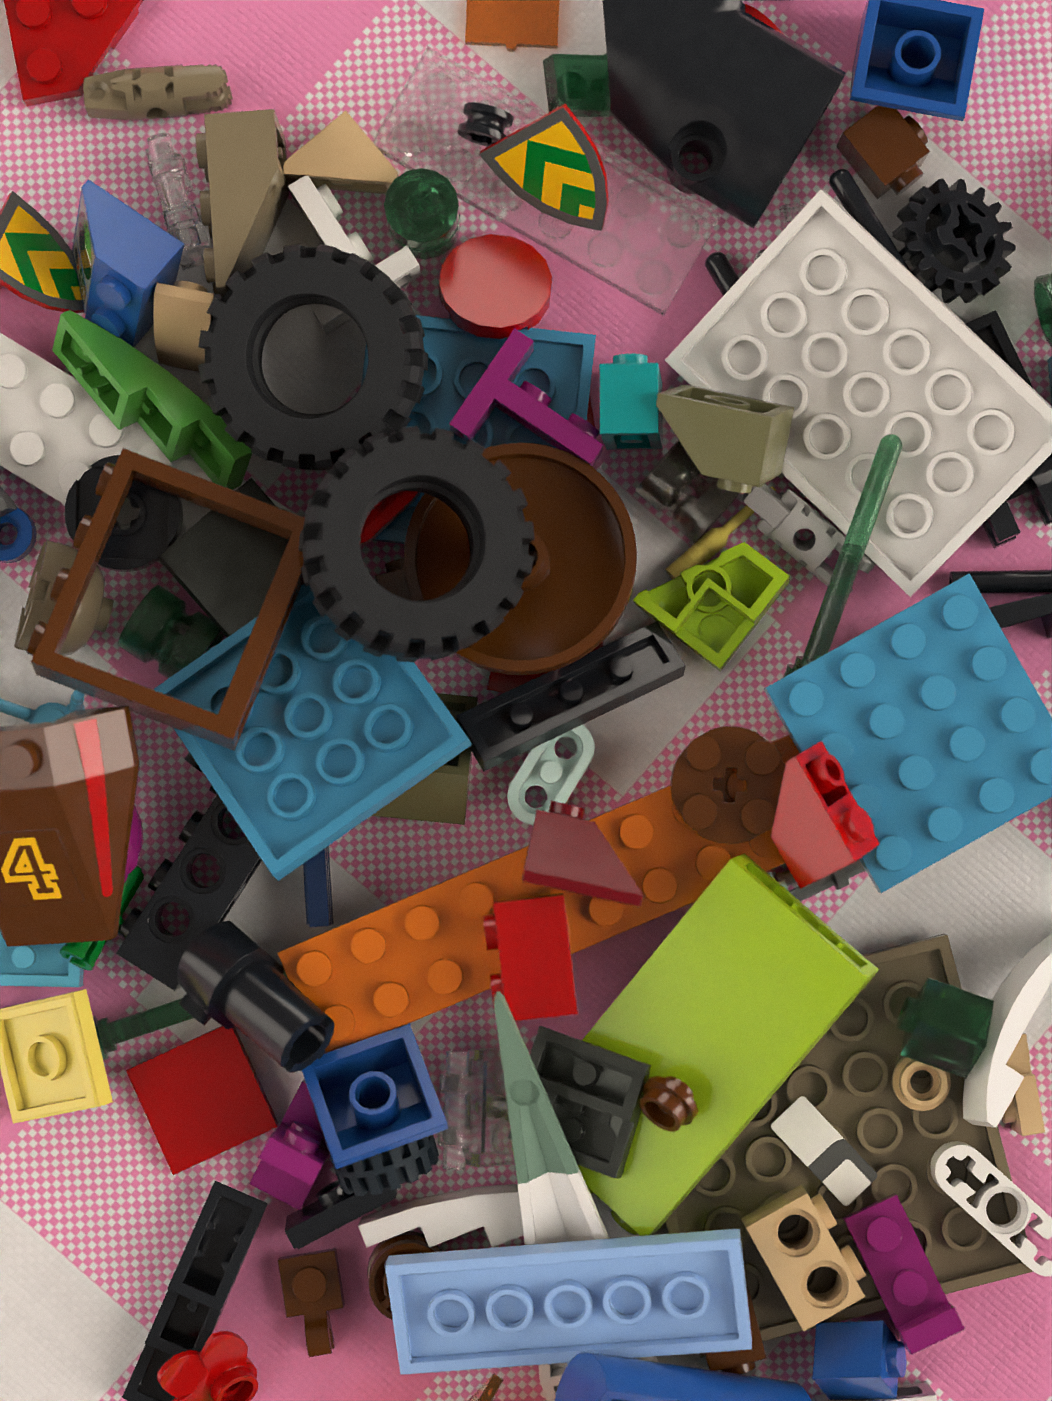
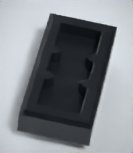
M336 1180L316 1194L317 1201L287 1216L285 1233L293 1248L300 1249L395 1199L397 1189L393 1191L390 1188L384 1189L382 1194L372 1195L371 1192L366 1193L364 1196H356L354 1192L349 1195L344 1192V1189H341L339 1181Z

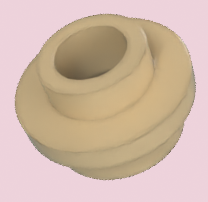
M915 1052L902 1058L896 1065L892 1075V1087L896 1097L905 1106L917 1111H927L938 1107L947 1098L951 1087V1077L948 1068L938 1057L926 1052ZM919 1070L927 1071L930 1075V1085L923 1091L913 1090L910 1083L912 1075Z

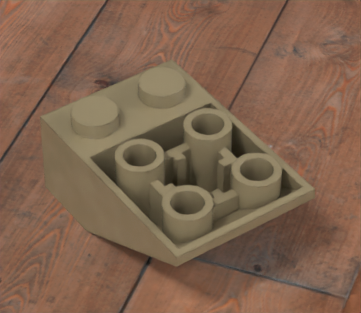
M274 109L204 114L205 133L196 134L198 166L200 169H204L206 181L209 183V190L200 191L201 218L203 226H208L210 238H213V247L204 248L205 276L207 283H212L214 294H220L222 297L229 289L225 282L236 271L244 273L253 267L251 260L264 253L289 196V185L283 174L284 161L287 160L286 139Z

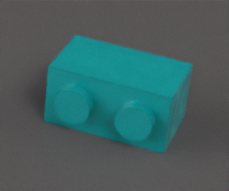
M619 354L613 356V364H600V435L606 450L663 449V415L656 406L658 393L662 392V378L659 364L648 363L647 355Z

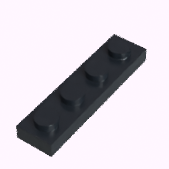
M656 621L588 653L565 667L547 672L456 716V721L472 743L469 748L484 772L683 677L686 665Z

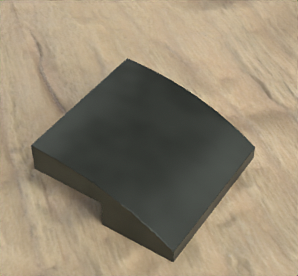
M252 478L235 490L276 506ZM211 510L162 553L158 560L222 633L229 637L259 615L289 540Z
M539 1026L530 1057L577 1164L615 1179L621 1178L641 1112L639 1102L644 1096L643 1086L649 1079L651 1065ZM510 1130V1133H509V1135H508V1139H511V1140H512V1138H511V1130Z

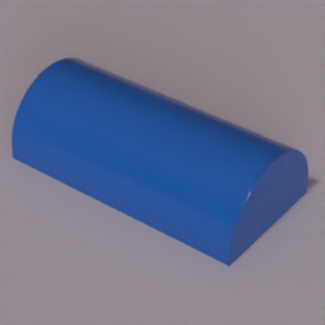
M582 1352L577 1354L565 1368L558 1384L554 1401H811V1399L800 1384L791 1381Z

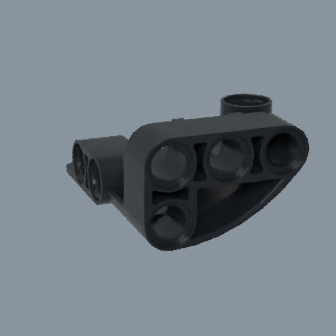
M602 0L610 114L667 169V176L671 184L678 191L686 194H698L754 228L829 106L846 72L745 12L746 6L741 0ZM687 152L700 153L706 158L709 168L699 174L687 172L682 167L679 157Z

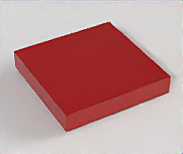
M220 1026L126 1070L173 1175L266 1133L279 1125L235 1027L226 1029Z

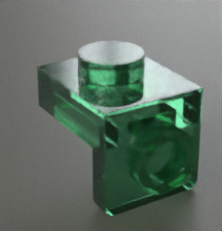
M606 53L604 55L552 54L543 60L549 112L566 104L576 117L612 116L610 114Z

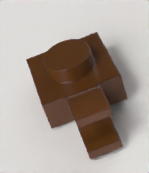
M336 1248L280 1257L278 1259L286 1317L304 1315L305 1337L309 1357L332 1354V1349L335 1346L329 1310L341 1309L345 1306Z

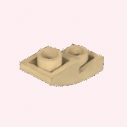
M175 281L173 286L156 283L154 292V338L159 364L198 372V365L205 364V349L198 346L201 330L208 331L212 315L208 314L207 311L215 297L214 294L208 293L205 287L189 281Z

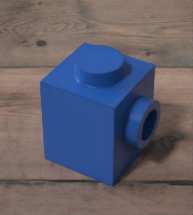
M884 1321L816 1324L812 1379L830 1400L897 1399L898 1378H903L906 1373V1352L903 1343L897 1340Z

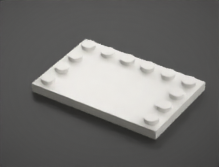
M822 189L665 359L691 386L795 407L782 474L910 597L1052 454V406Z

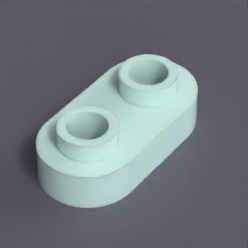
M580 725L531 749L508 788V805L517 819L526 824L533 825L536 810L548 812L550 801L567 802L594 756V740L584 725ZM565 737L572 739L577 746L575 756L567 760L559 758L555 753L556 742ZM540 786L546 791L547 801L542 807L532 808L526 803L525 792L529 787Z

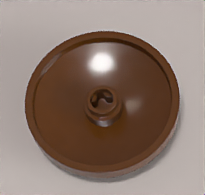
M508 443L487 447L481 455L493 465L500 460L511 472L505 478L513 491L521 488L528 503L522 509L525 522H533L535 540L528 544V555L534 557L531 574L524 579L521 586L524 592L516 606L504 616V621L491 633L469 647L453 654L478 668L507 675H531L553 671L581 659L594 650L612 632L623 616L633 591L636 576L637 549L633 525L625 505L612 485L601 473L577 456L561 449L535 443ZM425 493L412 514L404 545L405 577L412 601L435 599L451 591L464 576L470 559L469 538L457 514L441 500Z

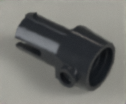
M230 920L217 923L204 930L191 942L182 955L177 968L178 983L187 994L178 1004L204 1026L212 1018L226 1029L237 1027L288 1072L301 1071L311 1065L317 1058L320 1059L326 1052L325 1049L329 1045L334 1033V1021L283 975L284 968L280 963Z

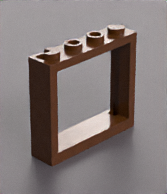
M122 448L116 465L108 462L103 468L96 487V495L101 496V500L94 516L85 514L77 528L73 547L79 549L71 569L63 567L59 571L50 595V600L56 602L48 623L42 621L37 623L28 644L27 654L33 656L31 664L36 675L116 706L129 705L130 711L235 751L304 582L301 568L304 565L303 552H299V540L305 518ZM133 480L289 540L218 714L59 654Z

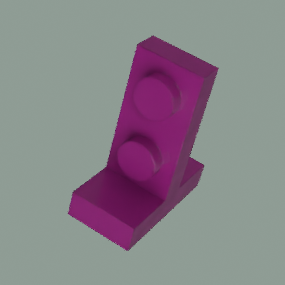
M514 328L450 421V431H453V434L466 443L469 439L473 440L496 407L553 447L575 455L593 466L601 455L604 446L596 440L600 433L599 430L574 413H571L568 419H565L550 409L548 406L552 399L533 384L523 381L521 386L518 387L512 383L534 351V341Z
M305 1079L301 1082L281 1123L268 1138L259 1156L261 1162L249 1183L298 1210L302 1208L329 1155V1150Z
M894 1193L843 1218L891 1318L889 1321L899 1341L903 1343L911 1355L965 1330L955 1307L948 1302L897 1194Z

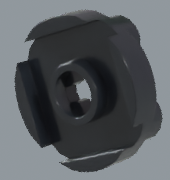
M119 455L108 456L92 464V468L84 472L79 481L76 479L69 489L65 503V522L68 533L73 541L84 515L87 514L93 517L101 500V496L96 495V487L103 468L108 462L116 465ZM133 480L126 498H130V504L133 508L140 510L139 518L132 520L128 529H120L119 522L116 520L98 565L109 570L132 572L145 569L159 561L160 555L179 537L183 523L181 498Z

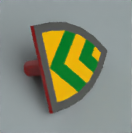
M566 104L559 106L480 151L479 155L496 176L518 197L542 213L571 225L598 231L603 230L609 203L607 175L597 147L583 125Z
M12 191L0 211V289L5 287L18 297L45 309L60 312L71 310L75 313H84L72 250L58 231L43 216Z

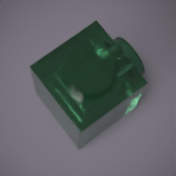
M927 978L916 998L907 996L901 1008L897 1029L905 1032L900 1055L967 1078L987 1046L994 1001L959 989L954 985Z

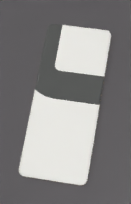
M800 1096L771 1124V1129L844 1206H848L877 1178V1173L804 1096Z

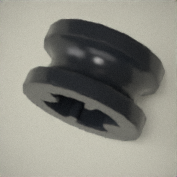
M468 102L464 105L463 114L467 116L466 123L459 124L457 132L458 135L470 142L488 147L506 137L504 130L512 126L514 116L492 105Z

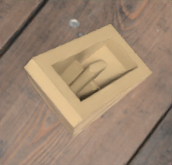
M346 110L284 161L283 174L288 185L303 176H309L316 188L326 184L331 190L400 195L401 184L397 170Z

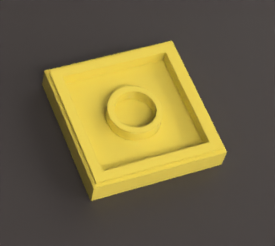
M86 989L0 1008V1070L13 1124L100 1107L113 1102Z

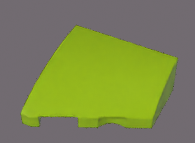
M742 542L721 552L719 557L703 565L697 564L680 572V576L649 591L645 589L639 592L633 599V603L721 672L787 587L790 576L747 543Z

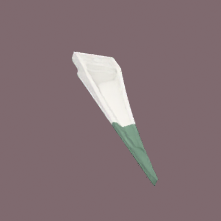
M497 990L494 997V1012L510 1122L525 1245L610 1239L504 996ZM656 1356L632 1358L658 1362ZM569 1363L538 1365L539 1378L546 1401L555 1400L558 1384Z

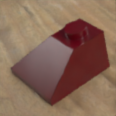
M550 801L548 812L536 810L522 874L523 882L641 907L643 900L642 892L597 824L592 821L583 820L585 808Z

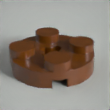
M736 726L711 729L693 739L676 759L670 781L673 804L684 822L705 839L725 844L750 841L773 827L786 765L777 747L755 731ZM726 768L736 769L737 778L746 781L745 792L736 793L734 802L731 803L723 801L724 795L722 791L713 789L714 778L724 777Z

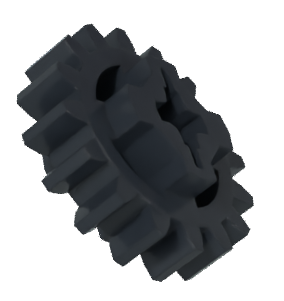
M938 179L929 188L923 186L908 199L909 203L898 211L896 216L903 224L892 232L893 238L905 243V247L899 253L904 261H910L913 266L910 269L911 273L916 278L921 276L925 280L924 285L931 292L937 288L941 289L943 302L948 304L958 296L961 297L965 304L970 303L982 294L984 296L1000 284L999 279L1008 273L1012 267L1005 258L1016 250L1015 244L1003 238V235L1013 228L1011 222H999L995 216L1002 208L1001 204L997 202L987 206L983 202L985 189L979 187L972 194L967 193L966 183L963 179H958L950 187H948L944 179Z

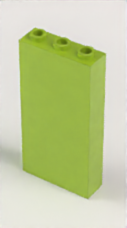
M745 853L729 860L582 1039V1041L651 1065L649 1078L653 1076H672L680 1079L692 1090L694 1094L693 1100L697 1105L698 1114L689 1125H682L675 1132L659 1128L641 1110L621 1178L615 1179L578 1165L589 1192L597 1195L612 1209L611 1216L622 1229L634 1235H652L666 1222L879 971L878 968Z

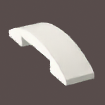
M1052 934L1040 941L1012 969L990 1001L980 1022L968 1058L963 1091V1119L972 1125L997 1128L1024 1078L1008 1067L1006 1063L1052 981Z

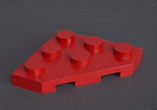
M4 0L22 99L26 106L82 96L84 94V78L94 76L93 73L111 48L115 49L139 14L138 8L144 0Z

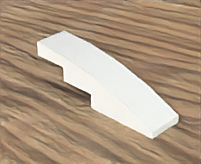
M518 1185L473 1187L418 1198L363 1216L358 1227L366 1248L420 1226L429 1248L480 1227H484L490 1245L493 1248L523 1236ZM590 1193L595 1206H599V1197L594 1193Z

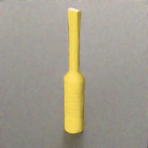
M746 505L722 527L711 528L665 569L671 579L680 576V572L690 567L707 563L715 553H718L726 546L729 535L755 512Z

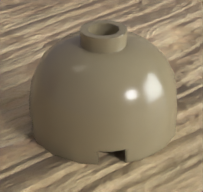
M46 540L42 545L28 588H30L26 607H22L15 637V648L27 652L31 635L39 621L48 623L56 602L50 600L55 579L63 567L71 569L79 550L69 545ZM98 565L59 653L61 655H72L85 647L94 630L105 632L114 600L104 597L105 578Z

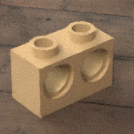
M800 1185L741 1218L803 1331L808 1330L865 1297L857 1281L865 1277L866 1274L849 1244L838 1249L828 1229L837 1225V1222L820 1193L810 1198L803 1186ZM790 1215H801L808 1220V1230L805 1236L797 1242H785L778 1237L780 1223ZM819 1267H830L836 1270V1282L825 1293H814L807 1289V1279L810 1273Z

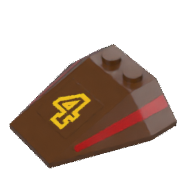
M129 705L75 710L54 722L0 726V933L8 947L106 941L117 937L139 771V758Z

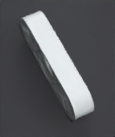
M953 1141L939 1147L934 1153L930 1164L931 1175L935 1183L1029 1269L1042 1276H1052V1260L1041 1256L1035 1261L1033 1258L1038 1252L1036 1246L1020 1233L1028 1224L1039 1235L1048 1240L1052 1237V1218L972 1146L964 1142ZM968 1155L971 1158L967 1164L968 1171L983 1184L989 1173L994 1177V1180L986 1183L979 1189L972 1204L966 1201L968 1197L976 1193L972 1188L959 1178H955L951 1183H948L946 1180L951 1171L945 1164L952 1156L961 1161ZM1007 1192L1012 1194L1017 1201L1018 1209L1016 1216L1009 1223L1002 1225L994 1224L987 1216V1203L993 1195ZM1035 1213L1037 1215V1219L1028 1223L1031 1214ZM1019 1233L1016 1242L1012 1243L1010 1237Z

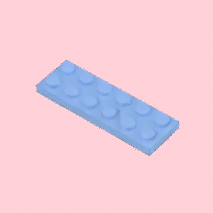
M740 1228L388 1256L385 1264L400 1375L569 1363L577 1354L582 1352L639 1358L752 1349Z

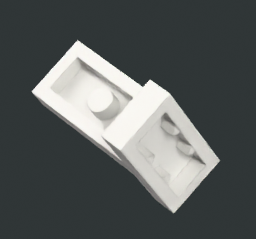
M303 176L288 186L293 200L322 245L334 246L341 251L350 254L354 253L369 262L374 260L356 231L347 236L341 228L336 217L341 215L343 210L326 184L316 188L309 176ZM408 246L403 247L375 265L388 275L400 289L421 276L420 265ZM313 304L310 306L326 335L352 320L346 313L335 307L323 304Z

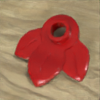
M218 1331L211 1334L201 1352L187 1350L174 1355L162 1365L157 1374V1380L162 1389L175 1397L173 1401H251L258 1390V1381L256 1380L257 1369L247 1357L248 1346L239 1335L231 1331Z

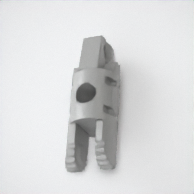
M763 484L761 487L752 486L751 493L743 494V502L762 518L756 527L843 600L846 599L853 589L842 574L824 562L834 549L837 550L851 565L867 574L876 565L853 541L789 488L781 496L767 484ZM801 529H809L814 533V536L809 540H800L795 536V533Z

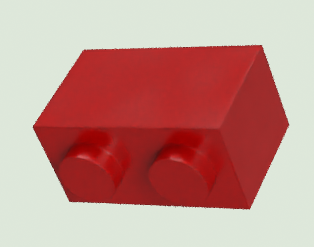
M564 893L494 901V914L483 915L487 951L498 949L501 973L490 974L493 1008L494 997L498 990L504 996L514 1021L578 1014Z

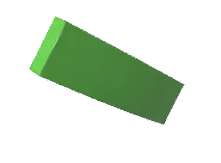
M71 310L60 315L52 351L118 430L138 422L170 462L190 454L213 483L231 490L241 486L252 456L251 449L242 442H236L225 430L226 423L220 416L213 414L209 405L169 371L123 339L116 337L109 331Z

